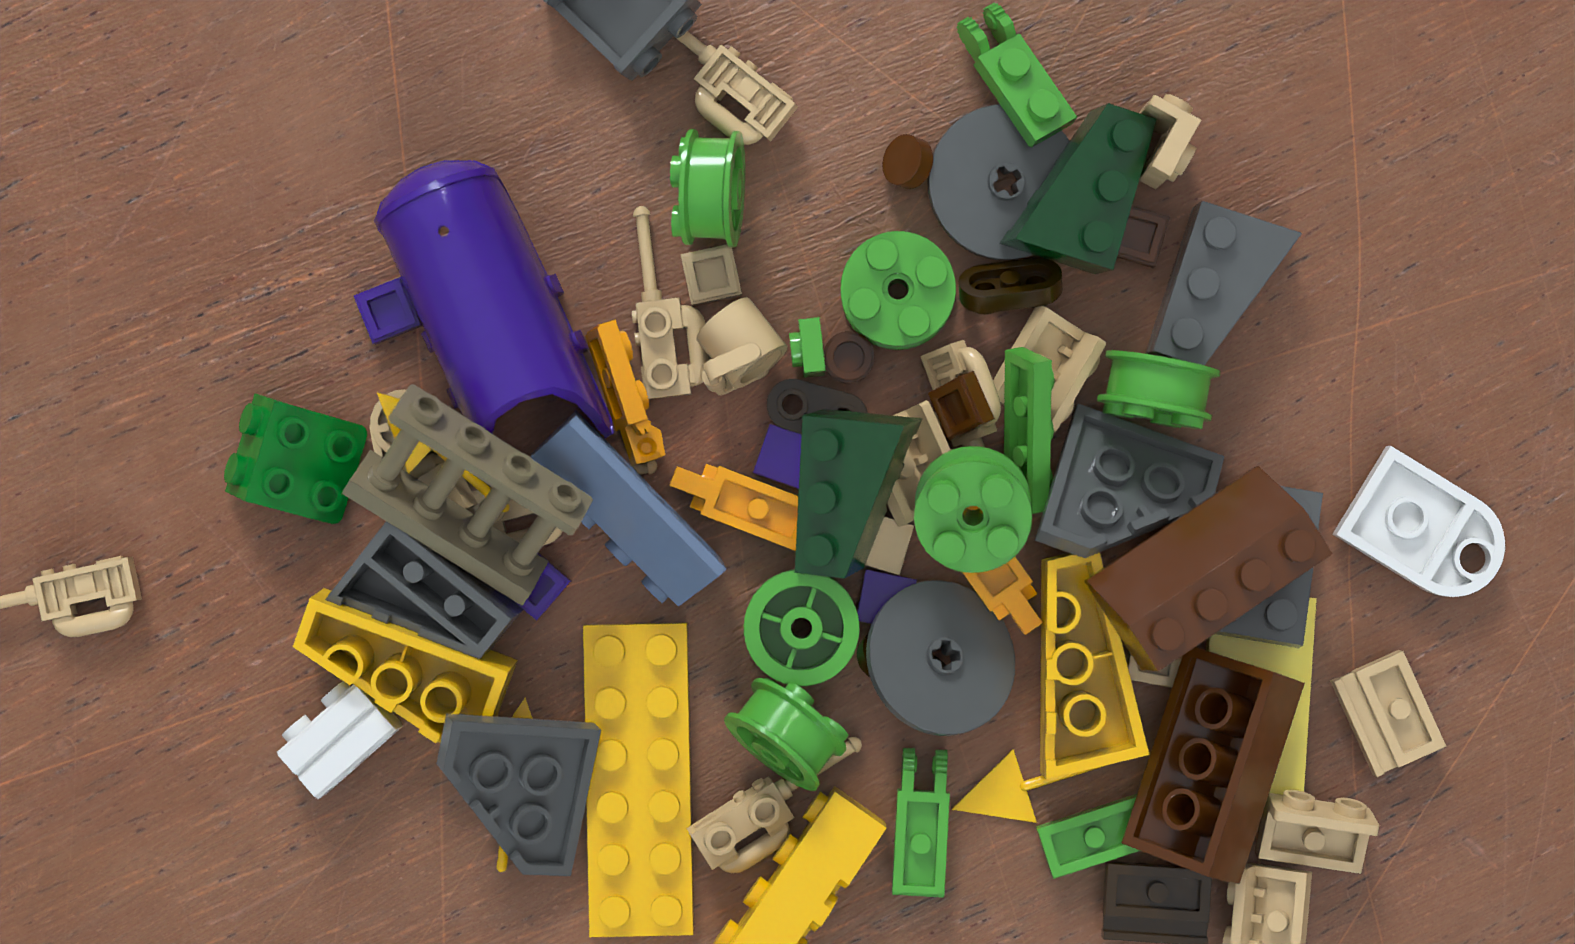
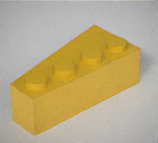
M1100 552L1087 558L1067 553L1041 560V621L1043 623L1041 624L1040 774L1046 780L1149 755L1121 638L1084 582V580L1104 568Z
M323 588L309 598L293 648L348 685L353 684L375 699L374 703L389 713L395 712L419 729V733L435 744L441 742L446 714L498 716L518 660L492 650L482 658L477 659L417 636L418 633L391 622L386 624L371 618L372 615L342 604L340 606L325 599L331 593V590Z
M835 786L828 796L820 791L802 816L809 821L798 838L791 834L788 835L772 859L779 864L768 881L761 876L756 880L743 900V903L749 907L738 924L730 919L720 931L713 944H807L808 939L805 937L810 929L815 932L823 925L838 900V896L835 895L840 887L845 889L851 883L887 828L885 821Z

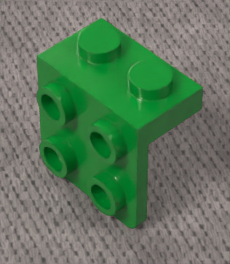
M254 393L252 403H248L245 406L240 417L239 430L242 436L237 453H233L229 457L225 467L224 481L227 483L225 492L253 504L329 524L339 523L343 518L349 499L342 492L359 466L367 439L366 428L357 423Z

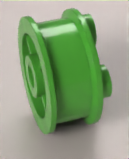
M689 129L686 136L680 139L679 156L673 155L671 159V187L679 188V205H674L672 210V236L681 237L685 245H692L696 237L726 239L728 247H736L741 233L745 198V149L742 133L740 131H733L730 139L699 137L696 129Z
M892 231L868 239L850 256L841 278L842 306L850 325L857 333L865 336L871 344L885 349H910L932 339L946 324L955 301L956 282L949 260L932 241L911 232ZM893 284H902L906 287L908 294L902 299H894L889 295L888 289Z
M1107 350L1105 352V357L1111 360L1112 363L1106 394L1097 395V401L1104 403L1102 413L1132 419L1134 417L1151 419L1150 423L1173 428H1181L1182 426L1202 429L1204 421H1212V415L1205 412L1211 378L1220 377V370L1197 363L1150 354Z
M979 446L956 448L936 458L923 472L915 493L914 524L922 546L937 562L961 572H985L996 569L1013 559L1026 543L1032 525L1030 490L1020 468L1004 454ZM969 506H977V507H979V508L976 509V510H969V509H967V507H969Z
M795 569L788 570L767 580L753 595L744 618V638L753 661L768 676L784 684L791 682L798 686H810L834 677L850 661L859 639V618L850 595L835 579L827 576L795 573ZM798 618L809 620L812 625L810 633L806 636L794 634L791 628L794 620Z
M756 678L751 684L754 694L739 713L729 712L725 716L724 722L726 727L747 751L773 772L800 788L815 791L820 785L817 775L832 755L842 756L846 751L847 747L844 741L849 736L847 731L831 718L823 717L812 708L814 699L800 686L790 682L784 688L769 678Z

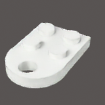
M1392 446L1385 447L1332 534L1422 590L1447 597L1469 595L1486 586L1497 574L1505 553V537L1502 526L1495 513L1485 503ZM1471 543L1479 545L1485 553V563L1475 573H1468L1460 564L1462 549Z

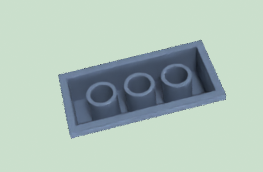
M577 410L531 453V458L564 480L574 484L592 497L593 501L581 523L589 530L597 524L610 537L604 544L607 549L624 566H627L633 560L647 575L641 580L642 584L661 603L670 598L679 607L726 570L721 557Z

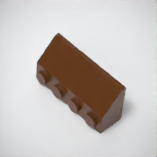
M1256 466L1084 580L1139 668L1141 670L1159 672L1333 553L1305 509L1259 466Z
M1197 647L1184 654L1122 844L1204 876L1240 884L1305 683Z

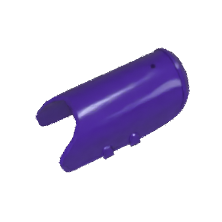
M443 160L422 166L402 178L381 201L374 222L378 231L385 239L424 327V331L421 333L429 352H435L450 387L446 391L455 409L460 408L463 416L493 434L496 419L522 401L553 394L577 404L605 438L614 434L615 427L583 355L584 352L589 350L581 330L573 332L558 299L559 296L564 294L556 274L547 275L522 220L495 169L475 160ZM443 227L449 229V233L446 236L440 235V230Z

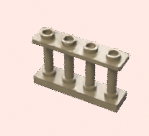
M410 385L388 417L390 423L401 429L384 457L372 450L368 452L347 483L342 494L513 601L523 605L549 562L539 556L538 552L556 527L568 535L575 533L593 501L592 497L574 484L537 463L528 455L518 451L488 432L479 424L474 423L439 401L435 396L428 394L416 385ZM419 441L447 458L429 486L402 470ZM465 470L492 486V489L475 514L447 498ZM510 499L538 515L520 542L515 541L492 526Z

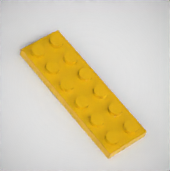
M688 622L583 625L585 722L595 723L601 729L587 796L589 937L693 935L692 837L686 829L692 825Z

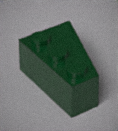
M1110 103L1090 111L1054 163L1055 166L1045 181L1034 192L1021 216L1012 229L1008 230L999 244L1092 274L1114 270L1157 119Z
M821 409L802 416L795 573L845 579L865 567L887 511L885 507L895 481L900 478L905 465L903 463L904 458L923 418Z

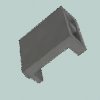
M543 0L556 9L602 53L621 75L631 81L638 75L640 77L646 76L657 66L662 58V54L659 51L673 36L680 38L693 26L698 17L695 12L702 5L698 0Z

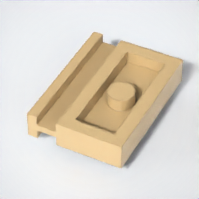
M1394 651L1352 670L1351 673L1330 680L1373 776L1379 777L1384 775V772L1404 766L1446 747L1403 651Z

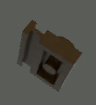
M1107 861L1105 864L1101 937L1105 940L1165 944H1208L1207 929L1210 918L1212 878L1178 865Z

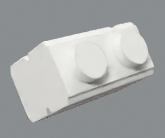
M344 681L339 683L321 699L326 709L311 721L304 715L282 734V737L288 743L277 751L282 761L299 777V780L317 799L331 791L403 727L401 721L393 712L389 713L374 703L375 699L355 685L350 687Z

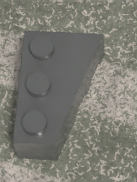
M1205 201L1199 202L1191 210L1145 354L1205 365L1302 233Z
M387 521L325 599L340 606L344 604L372 615L371 618L386 624L391 622L418 633L417 636L477 659L482 658L494 648L524 610L509 597Z

